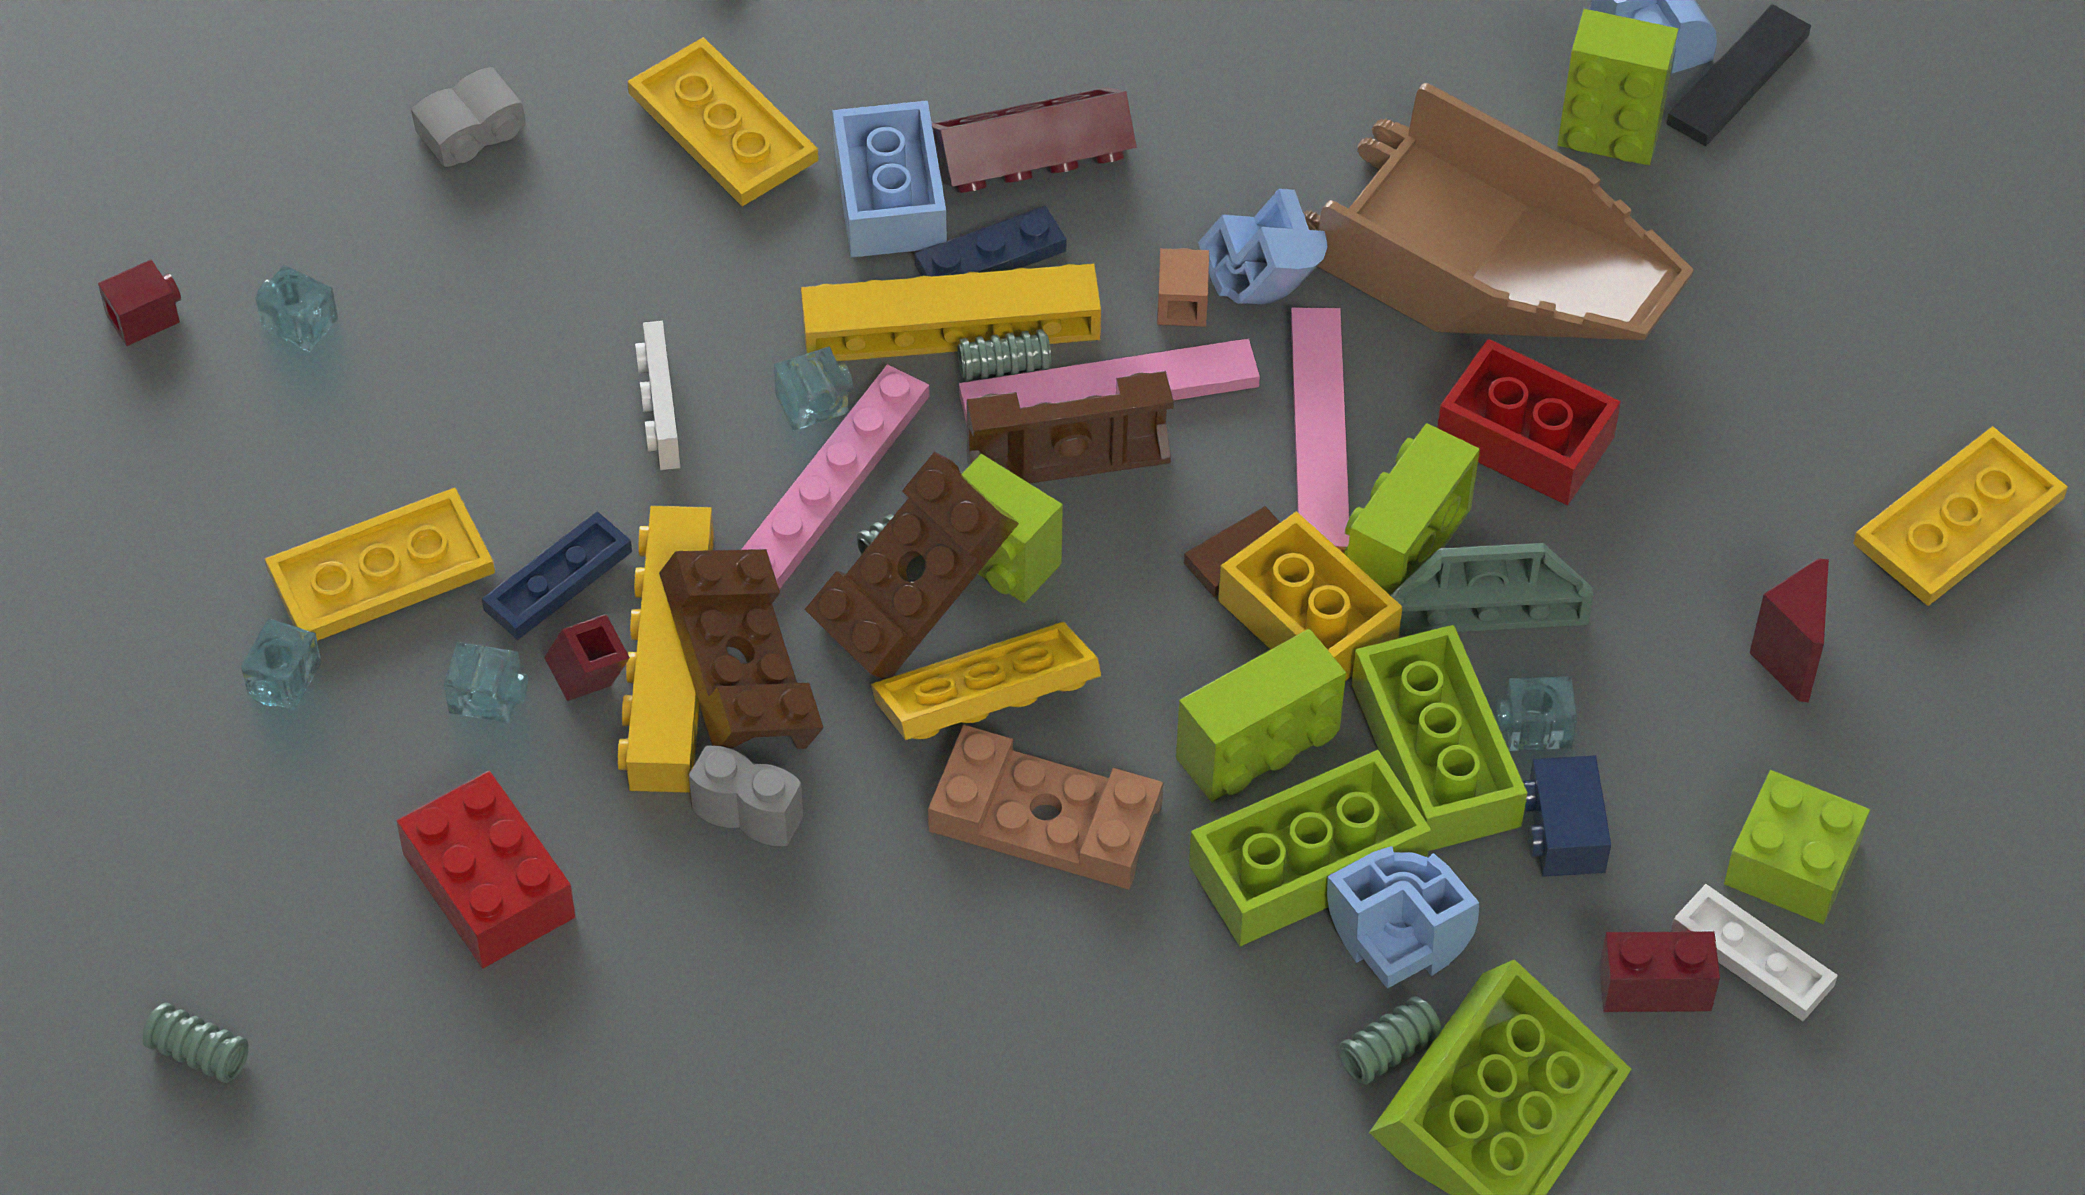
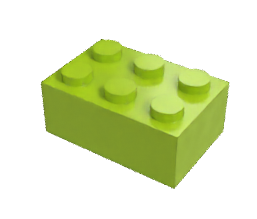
M1583 9L1571 52L1557 146L1650 166L1662 123L1679 28Z
M1426 423L1415 439L1408 437L1404 441L1397 454L1396 465L1389 474L1386 472L1380 474L1372 488L1371 500L1365 508L1357 507L1351 514L1345 528V534L1349 536V544L1344 554L1389 595L1432 553L1445 547L1470 512L1480 449Z
M1310 628L1180 699L1176 759L1211 802L1227 793L1233 795L1242 791L1249 785L1252 779L1270 769L1275 771L1285 767L1292 761L1295 755L1313 745L1318 747L1328 743L1340 731L1346 671Z

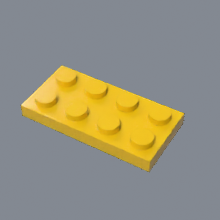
M704 37L628 80L629 94L742 207L819 161L818 148Z
M1992 426L1859 529L1855 534L1853 544L1929 606L2065 498L2068 486Z
M456 487L265 558L267 571L303 646L495 573L493 559Z
M1060 622L872 683L871 686L876 704L905 740L911 738L926 739L936 735L940 729L960 722L975 723L985 719L989 713L1009 706L1024 707L1030 705L1042 695L1058 690L1073 691L1085 685L1086 681L1101 677L1098 657L1065 622Z

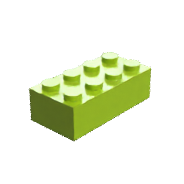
M1450 625L1355 649L1352 687L1380 753L1431 828L1428 851L1522 827L1527 791L1455 626Z
M1376 750L1192 830L1189 866L1240 947L1328 908V876L1372 852L1392 846L1394 852H1413L1428 857L1431 828L1380 751Z

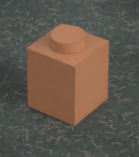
M1160 248L1157 325L1206 327L1209 250Z

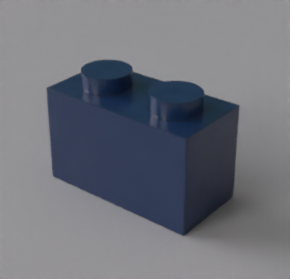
M1596 755L1533 759L1530 779L1522 780L1527 791L1524 812L1532 811L1534 825H1529L1528 828L1529 850L1531 857L1539 856L1542 877L1606 873L1611 850V839Z

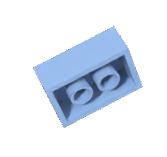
M928 101L832 110L834 151L850 257L919 251L947 242L946 206Z

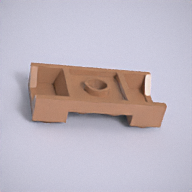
M963 725L928 808L929 832L1130 890L1140 848L1154 814L1160 812L1162 807L1163 782L1116 768L1112 769L1110 777L1107 778L1013 751L1012 738ZM1040 805H1051L1057 808L1060 814L1051 820H1041L1035 817L1032 811Z

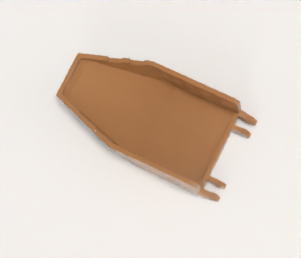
M1429 83L1422 84L1416 93L1410 127L1398 122L1394 123L1386 118L1385 120L1380 119L1371 129L1376 139L1366 137L1358 144L1357 152H1359L1362 160L1371 163L1372 166L1380 170L1349 209L1330 200L1323 206L1321 215H1317L1316 212H1309L1308 210L1303 212L1309 230L1325 231L1327 250L1324 259L1317 267L1435 332L1645 340L1694 272V269L1652 229L1646 232L1630 216L1632 210L1621 199L1615 202L1599 186L1601 180L1590 169Z

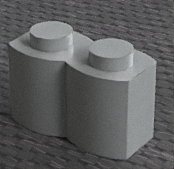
M493 67L480 69L469 74L453 88L437 91L422 99L411 109L416 133L444 167L470 161L484 146L508 141L516 136L526 125L522 102Z
M705 746L689 774L692 809L700 818L713 825L726 828L740 827L747 836L760 843L771 846H788L803 819L801 782L793 774L782 768L767 764L753 765L748 758L735 750L721 746Z

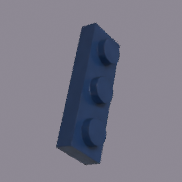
M1043 206L914 253L915 267L921 276L930 277L958 275L968 272L983 273L1014 270L1066 252L1067 239L1048 208Z
M596 511L482 598L483 609L515 639L519 640L632 553L631 540Z

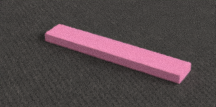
M1291 308L1297 512L1344 553L1349 544V536L1345 534V528L1349 520L1341 311L1340 308Z
M1248 338L959 383V396L967 425V399L978 398L987 394L1017 392L1020 408L1044 402L1058 403L1084 399L1093 395L1116 394V378L1142 372L1166 371L1173 400L1257 388L1259 387L1260 375Z

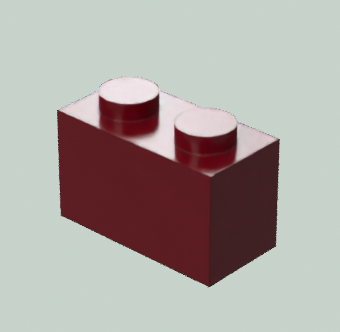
M1715 931L1606 932L1599 963L1603 1012L1712 1011L1720 981Z

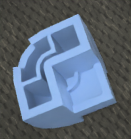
M1592 0L1590 10L1679 28L1671 74L1711 62L1714 59L1717 44L1716 30L1696 0Z
M1278 189L1254 217L1221 215L1198 242L1201 250H1209V275L1218 295L1227 296L1238 304H1268L1286 297L1299 287L1324 259L1327 250L1325 231L1309 230L1296 192L1290 189Z
M1390 846L1372 852L1328 876L1327 898L1329 911L1344 946L1356 963L1364 959L1387 989L1424 968L1433 976L1448 966L1465 949L1474 936L1478 923L1479 902L1452 869L1434 853L1427 858L1413 852H1394L1393 847Z

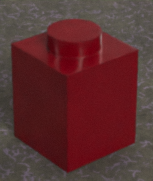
M152 259L98 283L105 313L126 346L180 323L176 302L181 301L179 289L169 273L162 276Z
M607 614L562 629L544 657L567 701L612 686L630 659Z

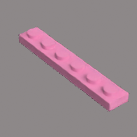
M887 364L741 549H767L779 590L930 397L929 384Z

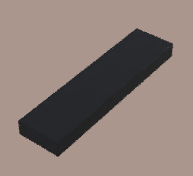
M1771 4L1668 113L1666 124L1700 144L1707 146L1809 37L1811 25Z

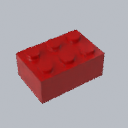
M1488 338L1441 403L1437 428L1479 448L1478 463L1568 506L1614 439L1621 401Z
M490 770L396 820L403 855L482 969L576 918L570 882Z

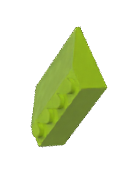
M1514 959L1482 973L1372 1127L1369 1134L1408 1170L1450 1195H1546L1632 1068Z

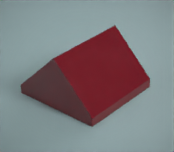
M1816 559L1763 594L1749 652L1799 702L1809 703L1824 646L1829 559Z

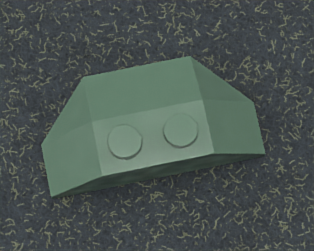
M1544 543L1440 548L1432 553L1390 596L1403 607L1399 635H1411L1454 625L1457 632L1588 625L1594 594L1592 586Z

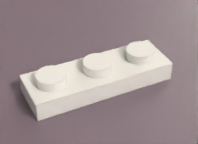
M663 320L644 322L645 343H636L635 347L638 373L648 372L649 374L648 382H640L643 412L653 411L654 421L645 422L648 451L658 450L660 470L680 468Z
M1707 884L1697 892L1673 920L1671 930L1674 932L1715 931L1718 962L1801 1021H1804L1835 986L1837 974Z

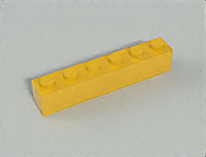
M1066 264L1057 267L1017 268L1008 271L968 272L958 275L919 276L908 279L870 280L858 283L821 284L818 286L801 287L807 364L957 352V346L960 343V339L967 338L969 343L975 342V338L982 336L984 341L990 340L991 335L996 334L999 336V339H1004L1007 333H1013L1015 337H1020L1022 331H1028L1030 335H1035L1037 329H1043L1047 333L1050 344L1100 340L1101 305L1094 264Z
M651 506L649 526H640L639 556H646L645 567H636L634 590L635 598H642L641 609H632L631 640H638L637 652H628L630 659L626 663L627 683H634L633 695H624L622 703V725L629 726L628 739H619L618 770H627L629 791L691 793L689 774L695 765L700 704L659 572L675 551L713 550L714 527L712 507Z

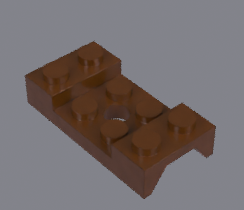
M1166 371L1142 372L1116 378V394L1093 395L1079 400L1058 403L1044 402L1020 408L1017 392L987 394L982 397L967 399L968 466L980 454H983L1030 484L1171 463L1166 416L1167 409H1174V401Z
M935 451L902 490L909 498L846 574L836 570L804 609L870 674L882 679L893 677L1019 524L1010 514L986 498L960 473L959 466ZM922 555L925 560V571L918 580L910 582L906 574L907 566L914 557Z
M767 549L675 551L661 569L659 575L712 746L732 749L756 737L791 736L797 749H807L824 727L810 683H797L772 605L779 596L780 590ZM727 647L739 650L744 655L747 663H740L737 658L729 655Z

